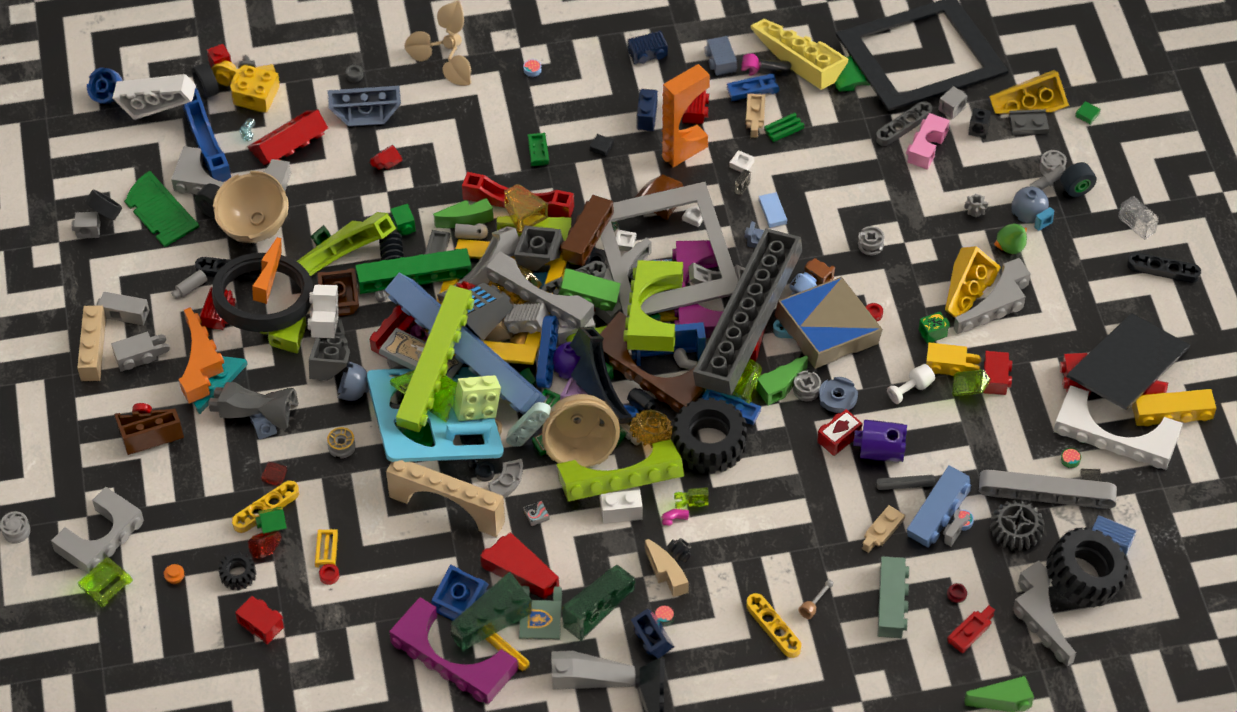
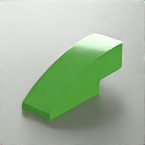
M487 198L471 205L465 200L433 213L436 228H455L456 224L476 225L494 220L493 208Z

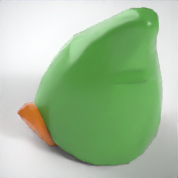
M1014 223L1005 225L998 232L997 240L994 243L995 246L1009 254L1020 253L1027 244V228Z

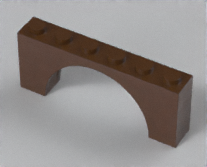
M619 311L600 333L604 338L602 343L605 362L612 366L613 370H618L624 374L628 380L639 384L644 391L651 392L659 401L670 405L677 413H679L683 406L687 407V403L691 401L696 402L706 389L695 386L693 375L695 367L682 375L666 378L648 374L633 362L627 350V342L624 341V330H628L625 328L627 316Z

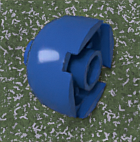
M100 67L95 69L90 74L89 84L86 87L88 95L98 103L110 104L115 102L113 94L116 83L123 81L121 76L109 68Z

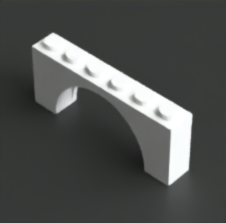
M1070 386L1056 419L1054 432L1061 436L1076 439L1082 443L1094 445L1100 449H1106L1117 455H1123L1135 461L1150 464L1155 468L1167 469L1183 423L1164 417L1156 429L1143 436L1130 438L1116 436L1100 428L1092 419L1087 406L1089 391Z

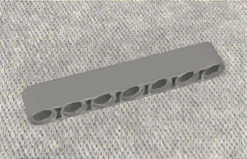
M983 470L980 472L979 493L985 496L1111 509L1116 506L1117 486L1109 482L997 470Z

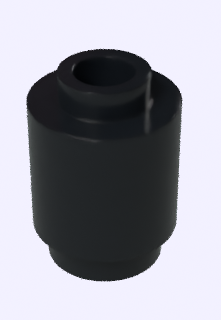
M633 388L629 392L627 400L631 406L644 415L654 411L656 408V399L641 388Z

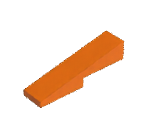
M279 237L275 239L261 260L262 273L252 286L254 301L264 304L268 302L282 253V240Z

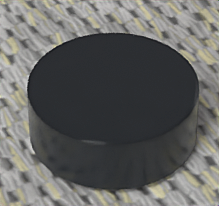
M487 461L477 464L475 467L476 478L483 482L492 480L495 476L494 465Z

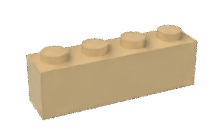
M103 305L84 306L77 367L81 381H100L106 327Z

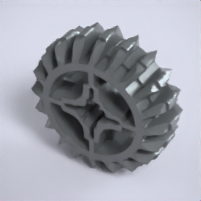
M1015 500L1012 504L1006 501L1004 506L1000 504L998 510L995 509L990 520L992 536L997 538V544L1003 542L1004 548L1010 546L1011 551L1014 548H1018L1021 551L1022 547L1028 550L1030 545L1035 547L1044 533L1045 523L1042 520V513H1038L1037 508L1032 509L1031 503L1024 505L1023 500L1020 504Z

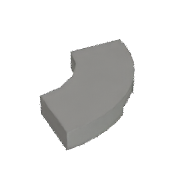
M522 459L504 462L500 476L488 483L489 491L502 495L504 498L509 496L518 487L522 479Z

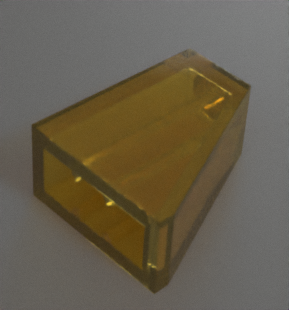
M516 184L504 191L505 208L517 232L522 233L524 226H534L548 218V203L520 184Z

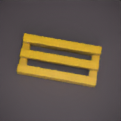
M318 529L315 567L326 564L336 566L338 530ZM322 534H326L324 559L320 560ZM330 534H333L331 560H328Z

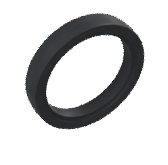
M253 253L235 258L226 263L217 272L213 280L212 299L215 310L228 324L246 331L272 332L290 327L307 314L312 304L309 302L310 292H313V286L308 271L297 261L281 255L276 272L289 276L299 285L301 289L299 298L293 305L283 311L272 314H251L232 306L225 298L224 291L228 284L236 277L247 272L262 270L261 260L266 253Z

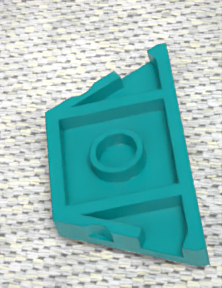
M222 356L224 359V364H222L224 372L208 378L211 386H209L210 395L193 402L199 414L209 406L210 398H214L215 388H224L226 382H232L248 365L246 359Z

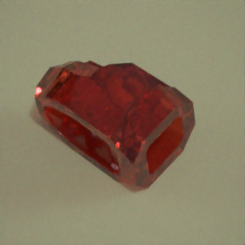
M279 531L262 532L252 536L248 540L249 551L252 556L260 559L274 553L276 547L281 542V533Z

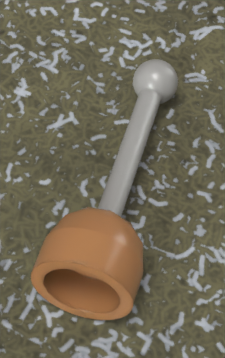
M827 580L824 588L812 602L806 601L799 607L798 611L804 618L811 619L815 615V604L826 590L833 586V582Z

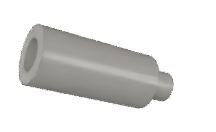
M198 270L176 285V290L171 292L172 296L175 299L179 296H186L207 281L206 275L201 270Z

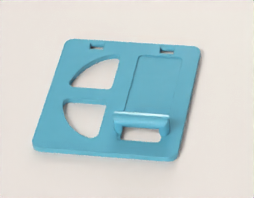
M462 367L458 372L459 374L454 377L448 387L441 385L439 392H435L433 408L431 410L428 409L426 414L428 415L427 422H429L435 446L428 447L410 440L399 431L394 424L399 409H393L389 406L395 392L410 383L414 371L411 369L368 371L367 382L386 458L391 462L400 460L413 462L500 458L503 455L504 449L495 418L458 421L453 409L458 379L480 376L473 374L468 369L469 367ZM389 375H400V377H390ZM482 434L485 443L484 445L456 446L453 444L455 435Z

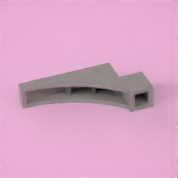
M507 226L492 232L493 237L484 255L469 274L458 283L461 284L463 281H466L475 286L483 282L489 286L492 284L499 285L498 283H493L487 277V265L499 251L510 257L514 256L519 242L516 228ZM447 290L437 294L439 302H443Z
M648 238L637 242L630 251L623 253L621 256L628 280L633 272V268L637 267L638 260H644L651 254V241ZM608 266L603 279L613 281L610 267ZM619 297L613 311H604L595 307V314L607 324L612 321L619 311L623 313Z
M1020 258L1003 264L999 282L981 303L966 313L955 317L954 330L957 334L968 332L974 327L985 325L989 321L1003 318L1007 314L1018 312L1024 308L1025 295L1021 289L1029 285L1031 274Z
M1038 560L1020 573L1018 584L1025 593L1015 599L1013 610L1015 615L1027 624L1029 630L1037 634L1043 645L1047 648L1049 647L1054 652L1055 657L1068 667L1074 663L1076 652L1066 641L1054 619L1048 594V586L1051 579H1049L1047 574L1048 569Z

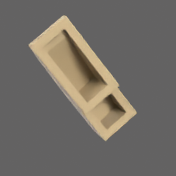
M650 539L645 540V552L658 583L666 581L673 597L688 593L689 582L677 562L659 545Z

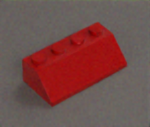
M318 109L305 111L247 147L263 165L270 164L272 159L280 160L279 158L284 155L287 157L295 153V148L299 146L300 148L305 147L310 143V139H317L325 134L324 131L329 128Z

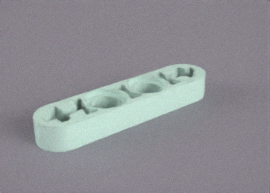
M535 403L509 429L506 438L507 443L511 446H522L544 424L545 420L550 417L551 407L546 403Z

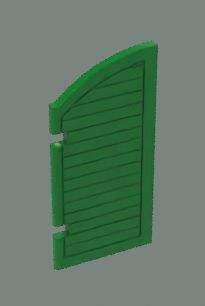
M151 171L145 173L134 183L127 198L124 200L130 209L136 207L133 210L134 214L152 234L159 233L156 235V238L164 247L199 227L194 218Z

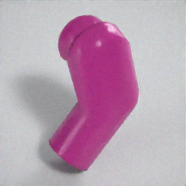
M671 509L663 513L661 517L663 518L662 524L671 526L673 519L688 520L689 510Z

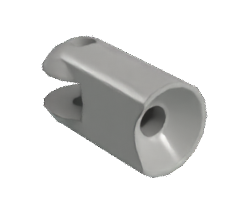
M484 224L455 225V238L477 240L484 239L488 235V228Z

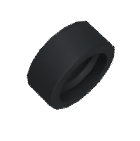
M202 63L192 67V78L200 95L207 99L218 94L217 80L209 65Z
M92 190L85 200V203L90 208L111 220H116L122 210L120 204L97 190Z

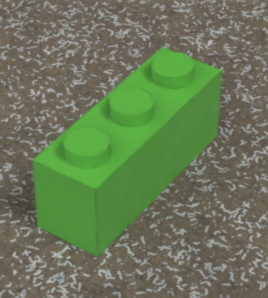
M566 268L561 278L558 295H578L601 310L613 311L617 303L621 283Z

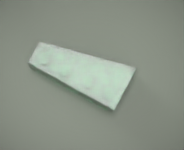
M617 564L613 568L608 569L605 574L562 606L563 628L582 641L635 589V577Z
M509 572L451 622V636L463 651L532 614V600L511 572Z

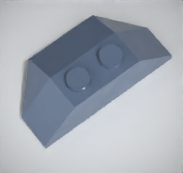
M400 86L327 90L329 109L347 126L385 124L401 105Z

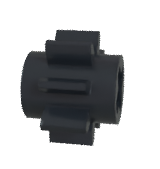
M679 538L676 541L672 539L667 545L668 554L677 563L680 561L686 562L691 557V546L684 539Z

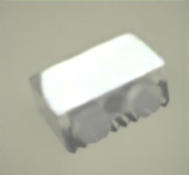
M1132 196L1121 204L1118 217L1145 240L1156 232L1159 216H1156L1146 205L1140 203L1138 198Z

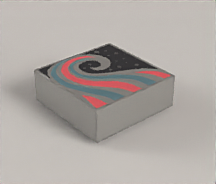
M542 501L523 507L531 526L550 520Z

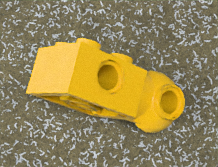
M222 61L211 68L219 84L231 86L233 105L264 113L268 112L280 87L278 73L248 65H243L236 69L235 65L229 61Z

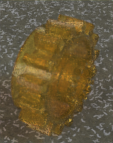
M643 410L640 414L636 413L635 418L633 417L631 421L630 431L632 432V437H637V443L642 441L644 442L643 446L650 444L651 448H653L652 443L671 439V420H668L667 416L655 410Z

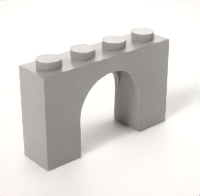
M107 487L92 500L95 511L113 523L111 531L106 536L98 540H85L64 527L51 540L53 549L57 554L89 576L94 571H97L108 557H111L115 550L122 543H125L129 536L139 529L144 522L140 509Z

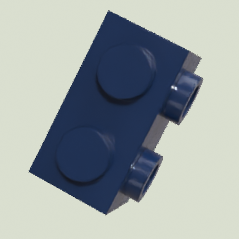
M648 608L631 619L635 626L634 631L644 641L643 647L649 655L653 654L655 657L660 658L675 648L656 614Z

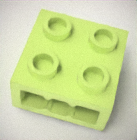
M496 375L458 379L453 406L458 421L496 418L501 391Z

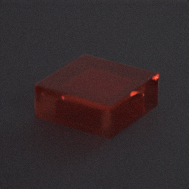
M269 461L261 476L262 481L280 486L288 471L287 466Z

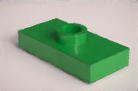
M546 133L527 134L531 166L549 165Z

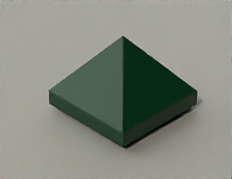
M322 225L310 237L318 246L328 239L331 234L325 225Z

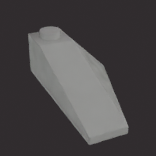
M552 651L553 690L635 686V666L575 651Z

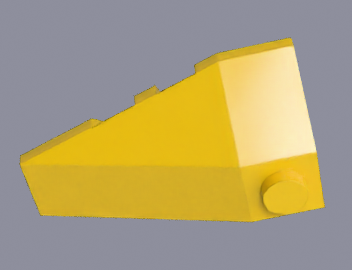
M1055 70L989 96L995 114L1009 113V111L1038 109L1053 112L1069 106L1059 74Z
M977 246L961 248L954 263L945 310L954 318L966 313L973 306V302L984 294L983 291L994 283L1001 267Z

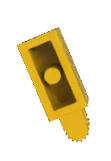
M929 342L926 364L932 369L934 374L964 376V373L978 374L980 372V366L976 364L981 362V357L967 353L966 346Z

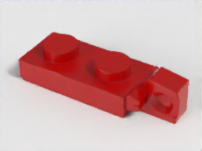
M988 605L981 613L974 611L948 636L947 642L963 654L992 624L991 619L994 617L995 609Z

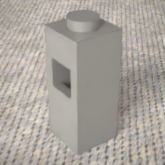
M103 292L96 305H103L106 319L143 326L149 313L147 299Z

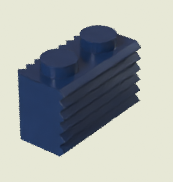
M661 31L635 38L632 37L627 40V49L633 64H644L649 60L662 59L668 56V46Z
M640 89L636 114L637 130H654L658 105L657 90Z

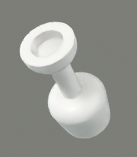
M927 364L912 369L909 373L910 380L899 388L896 386L887 388V393L895 404H899L903 400V394L911 388L915 387L919 390H924L935 380L934 372Z

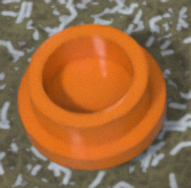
M177 564L168 566L164 571L165 579L171 584L180 583L185 574L184 569Z

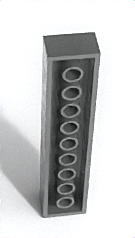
M765 228L693 371L695 386L732 395L802 253L801 237Z

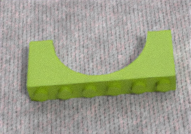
M638 260L637 268H633V279L635 280H631V291L633 292L629 294V304L631 305H628L627 316L629 317H626L625 328L628 330H624V341L627 342V350L674 352L675 324L660 322L649 317L643 312L641 305L647 298L658 292L682 288L683 262Z
M670 439L652 443L653 450L645 460L623 469L593 470L581 466L576 460L556 465L559 482L568 501L684 477L682 458Z

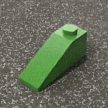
M1023 676L967 691L964 702L966 706L1005 712H1024L1032 707L1034 696L1026 677Z

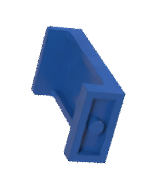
M704 322L675 325L674 351L678 348H683L686 353L696 352L697 360L699 361L706 347ZM631 350L632 359H636L637 366H641V357L674 354L673 351Z

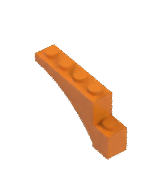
M191 307L184 310L186 322L191 331V354L183 376L179 378L181 391L189 404L210 395L209 386H211L208 378L224 372L222 367L224 359L221 353L217 354L215 351L217 348L213 339L209 340V333L206 327L200 325L202 323L198 313L194 314Z

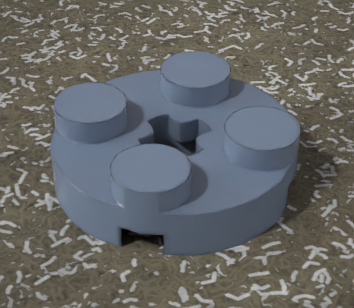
M834 377L833 380L829 381L827 379L821 384L819 389L820 405L831 412L842 413L846 409L849 411L857 403L858 391L854 387V383L847 378ZM840 392L842 397H836L833 394Z

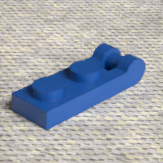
M773 74L727 83L726 87L731 101L747 98L748 94H776L780 90L778 84L775 83L776 79Z

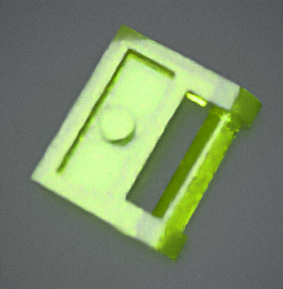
M106 557L78 582V586L101 607H104L108 604V600L126 584L129 585L133 582V579L120 566ZM117 576L121 578L103 595L99 593Z

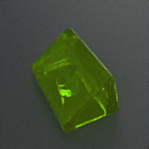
M983 369L956 372L952 394L953 396L983 393L991 379Z

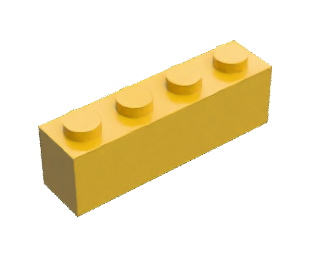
M1205 389L1141 395L1133 403L1132 409L1137 426H1151L1160 424L1164 417L1183 423L1198 420L1207 421L1214 418L1216 405L1212 390Z

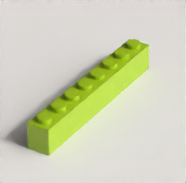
M449 285L396 415L397 426L420 432L421 427L426 425L428 419L426 414L428 409L431 410L435 401L433 397L435 392L438 393L440 390L441 377L446 375L448 370L447 362L453 358L455 352L453 347L455 343H459L461 338L460 330L462 326L465 327L468 320V310H472L474 306L472 291Z

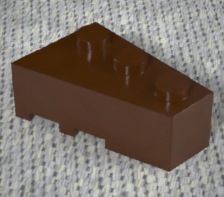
M176 409L151 410V413L139 414V411L132 412V415L114 413L127 455L184 438Z

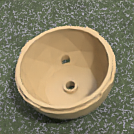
M574 394L559 400L551 407L550 417L542 425L544 448L549 457L557 463L576 460L583 467L601 464L613 452L620 437L618 418L611 407L603 400L588 394Z

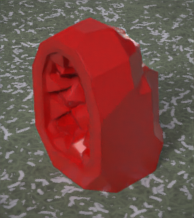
M390 145L371 158L370 165L377 169H389L403 159L395 146Z

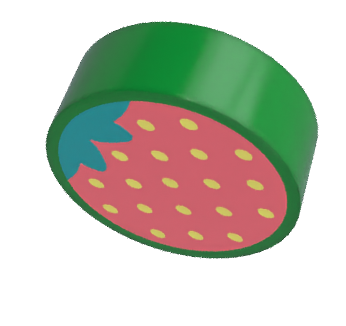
M1074 448L1065 449L1061 455V463L1067 468L1079 466L1081 462L1080 452Z

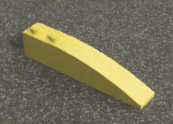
M763 19L751 25L753 32L781 61H789L792 65L791 70L820 90L834 84L848 63V58L820 41L815 43L808 36L800 37L797 35V32L783 30V26Z

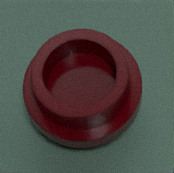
M960 583L951 585L947 590L948 599L954 603H961L967 598V589Z

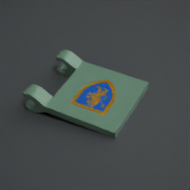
M522 586L519 639L560 640L562 587H554L553 601L529 600V586Z

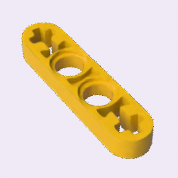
M286 481L238 512L232 518L234 530L244 533L256 526L255 517H259V515L252 514L255 509L283 508L297 499L299 496L298 484L294 481ZM277 498L279 502L272 505L269 503V500Z
M758 593L751 594L747 598V610L784 655L789 658L798 657L801 653L800 640L762 595ZM752 602H759V607L756 604L752 605ZM764 615H771L774 619L766 622L762 617ZM777 629H782L786 634L784 636H777L774 632ZM789 644H790L792 647L796 646V649H795V650H794L793 648L788 649Z

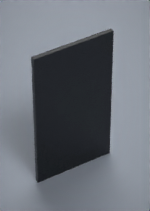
M1131 313L1084 357L1066 377L1127 410L1190 348V344Z

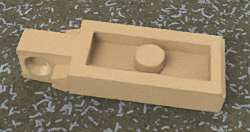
M763 94L747 95L746 125L747 128H751V137L758 138V128H763L765 95Z
M888 505L864 535L866 539L863 542L862 549L869 553L875 545L883 546L904 521L905 514Z

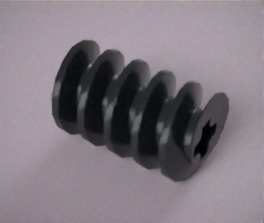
M391 232L383 239H379L381 261L404 257L402 235L400 233Z

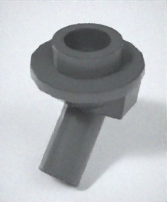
M248 55L242 56L243 61H239L238 69L243 65L256 68L255 61L250 60Z

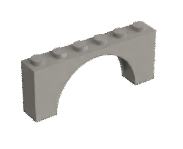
M183 146L171 179L174 191L197 194L208 183L221 187L225 182L213 179L203 170V156L200 148ZM272 159L269 166L263 172L276 178L284 191H286L291 176L290 162Z

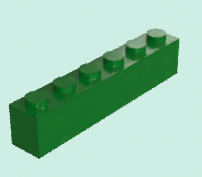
M467 248L359 264L356 265V278L359 292L364 294L384 291L398 273L413 279L418 285L462 279L471 271V262Z

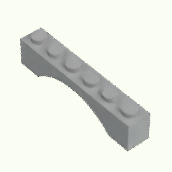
M501 251L487 265V277L490 281L502 285L507 291L516 293L525 301H530L533 304L543 303L552 316L565 321L572 328L579 329V327H585L594 316V304L578 295L563 296L548 293L531 284L522 275L516 260Z

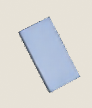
M777 192L759 196V202L769 228L787 224V218Z

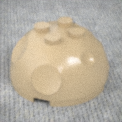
M250 171V173L240 176L237 174L228 179L215 195L213 202L215 220L219 227L236 241L258 243L273 237L283 225L288 215V197L282 185L270 174L261 171Z

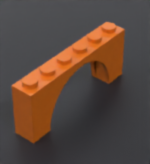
M699 64L663 84L662 157L665 162H669L673 167L708 147V135L698 125L679 130L680 120L685 110L698 95L710 87V74Z

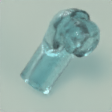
M248 118L239 129L240 135L245 141H251L254 136L251 129L255 125V121L251 118Z

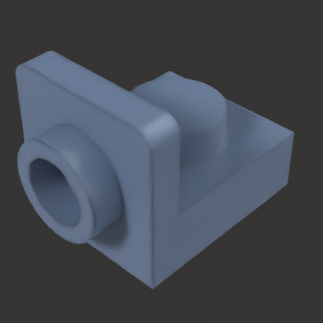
M753 221L750 228H746L745 238L747 239L748 247L756 248L764 230L755 228V222Z

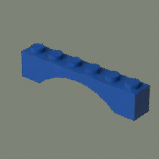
M195 88L192 102L183 104L182 108L197 145L202 151V156L210 176L215 180L225 182L231 178L229 164L224 152L217 143L197 88Z

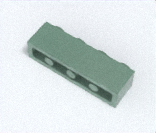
M881 557L878 637L902 638L903 631H907L908 619L904 618V613H908V601H905V596H908L909 584L905 583V578H909V566H906V558Z

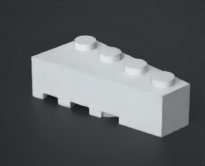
M186 74L118 81L113 99L135 120L192 102L196 85Z

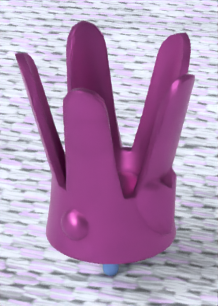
M415 324L410 329V335L427 342L429 334L424 328Z

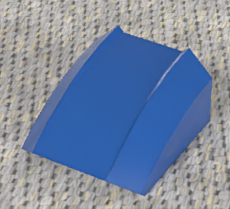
M450 564L431 603L436 607L437 613L458 623L469 617L489 584Z

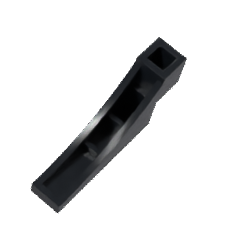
M579 327L569 345L575 351V354L581 357L571 377L588 395L595 396L610 406L618 418L619 424H629L633 417L618 398L608 375L602 343L604 338L593 327Z

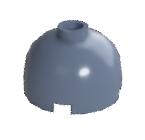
M1034 186L1020 189L1015 194L1011 205L1013 215L1015 213L1018 216V220L1025 223H1035L1036 215L1049 208L1048 197L1044 191Z
M348 362L346 367L349 369L347 373L343 372L338 389L340 394L337 398L355 401L360 399L364 392H369L367 371L356 363Z

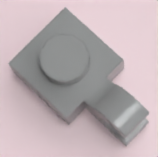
M959 509L954 512L953 523L951 525L948 524L943 532L945 535L944 543L950 547L961 533L962 527L969 521V514H966L964 518L958 517L960 514Z

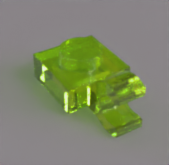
M708 488L688 489L686 493L675 492L674 499L682 500L675 502V508L681 509L686 504L689 507L708 505Z

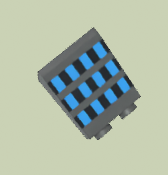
M485 282L469 289L472 291L474 306L472 310H468V320L465 325L482 341L514 308L509 302L511 300L506 293L500 292L493 284L489 286Z

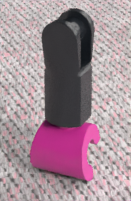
M745 54L742 58V71L750 69L749 76L755 75L758 70L759 73L789 76L791 73L792 65L789 61L761 60L759 63L758 57L754 54Z

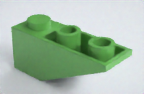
M808 356L797 358L791 363L779 366L776 370L764 373L757 378L756 390L768 406L787 396L794 387V379L798 376V373L807 370Z

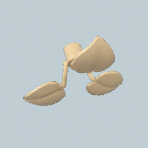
M457 0L442 6L437 13L438 24L440 27L446 28V32L449 35H446L442 41L430 43L429 34L418 31L406 39L404 47L408 54L417 61H425L431 56L432 49L430 46L443 44L446 48L452 49L448 57L449 62L443 65V73L451 83L464 86L471 84L470 64L464 56L456 55L452 58L455 50H457V46L462 42L458 32L461 31L464 25L462 5Z

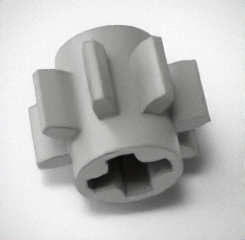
M974 194L971 197L968 196L964 205V209H968L967 214L975 217L981 214L984 215L985 209L988 207V202H984L985 197L979 194Z

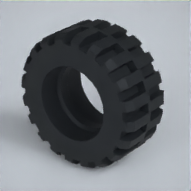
M700 398L697 402L691 401L687 403V407L683 406L679 413L676 414L672 424V442L682 458V464H687L688 468L693 471L696 469L699 473L710 472V474H715L716 471L723 472L727 470V467L732 468L735 466L736 461L741 460L746 449V421L742 417L743 414L740 410H735V406L731 403L726 404L725 400L720 399L718 401L715 398H709V400ZM713 428L723 432L726 437L716 443H703L692 435L700 429Z
M1086 527L1084 530L1083 528L1069 530L1059 539L1047 556L1046 568L1049 569L1047 574L1049 579H1052V586L1058 589V593L1061 596L1064 595L1068 598L1067 601L1075 602L1081 607L1087 605L1088 608H1095L1096 606H1103L1112 600L1126 583L1128 563L1125 561L1126 556L1124 552L1120 551L1119 544L1117 542L1114 543L1109 535L1105 536L1102 534V531H1093V528ZM1076 558L1090 563L1097 571L1099 577L1086 573L1078 565Z

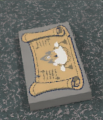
M396 328L380 348L379 354L415 371L426 342ZM454 356L448 360L447 373L440 380L441 385L445 387L449 386L463 366V363Z

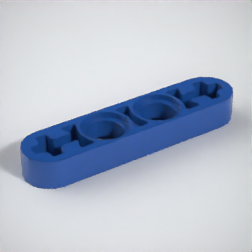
M545 316L543 319L536 375L538 388H550L552 385L554 371L553 354L556 350L559 328L556 316Z

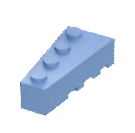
M948 465L907 528L908 537L928 548L932 543H935L940 535V531L943 527H946L954 512L970 493V477Z

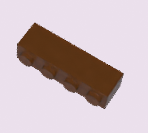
M592 195L590 200L586 201L584 210L577 216L574 227L570 228L567 239L561 243L562 260L580 266L584 265L614 214L612 200Z

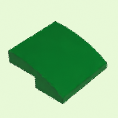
M847 56L848 63L835 81L838 90L854 91L856 86L870 85L851 56Z

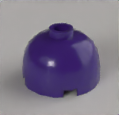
M571 342L559 345L553 354L554 372L559 373V377L565 379L572 378L571 374L581 358L569 346Z

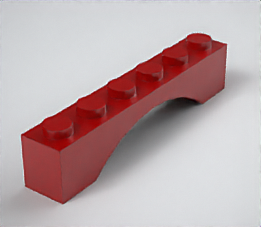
M471 172L466 173L462 184L463 200L478 202L487 198L493 206L558 218H571L574 209V193L560 190L544 193L520 192L504 187L485 175Z

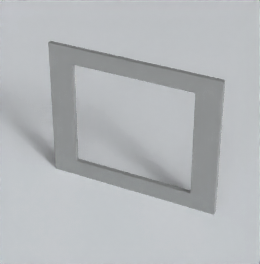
M706 182L613 203L614 214L600 237L613 281L621 283L618 297L624 315L627 316L628 305H631L629 304V294L632 291L611 222L696 202L722 278L654 294L643 302L641 309L645 314L651 315L732 296L739 281Z

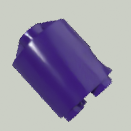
M864 419L863 431L855 430L853 446L861 447L860 459L903 462L907 425Z

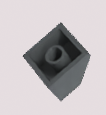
M524 226L514 253L518 268L537 271L549 261L560 258V246L564 241L561 230Z

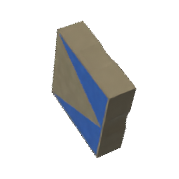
M842 276L778 300L775 311L776 318L788 334L796 340L800 350L805 356H808L809 362L815 369L834 362L847 354L857 353L879 344L883 330Z

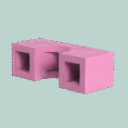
M929 113L928 117L922 120L920 131L915 133L913 144H909L907 148V163L928 170L935 157L936 145L929 142L942 144L948 133L950 120Z

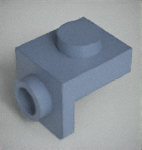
M262 413L249 416L259 439L277 433L276 427Z

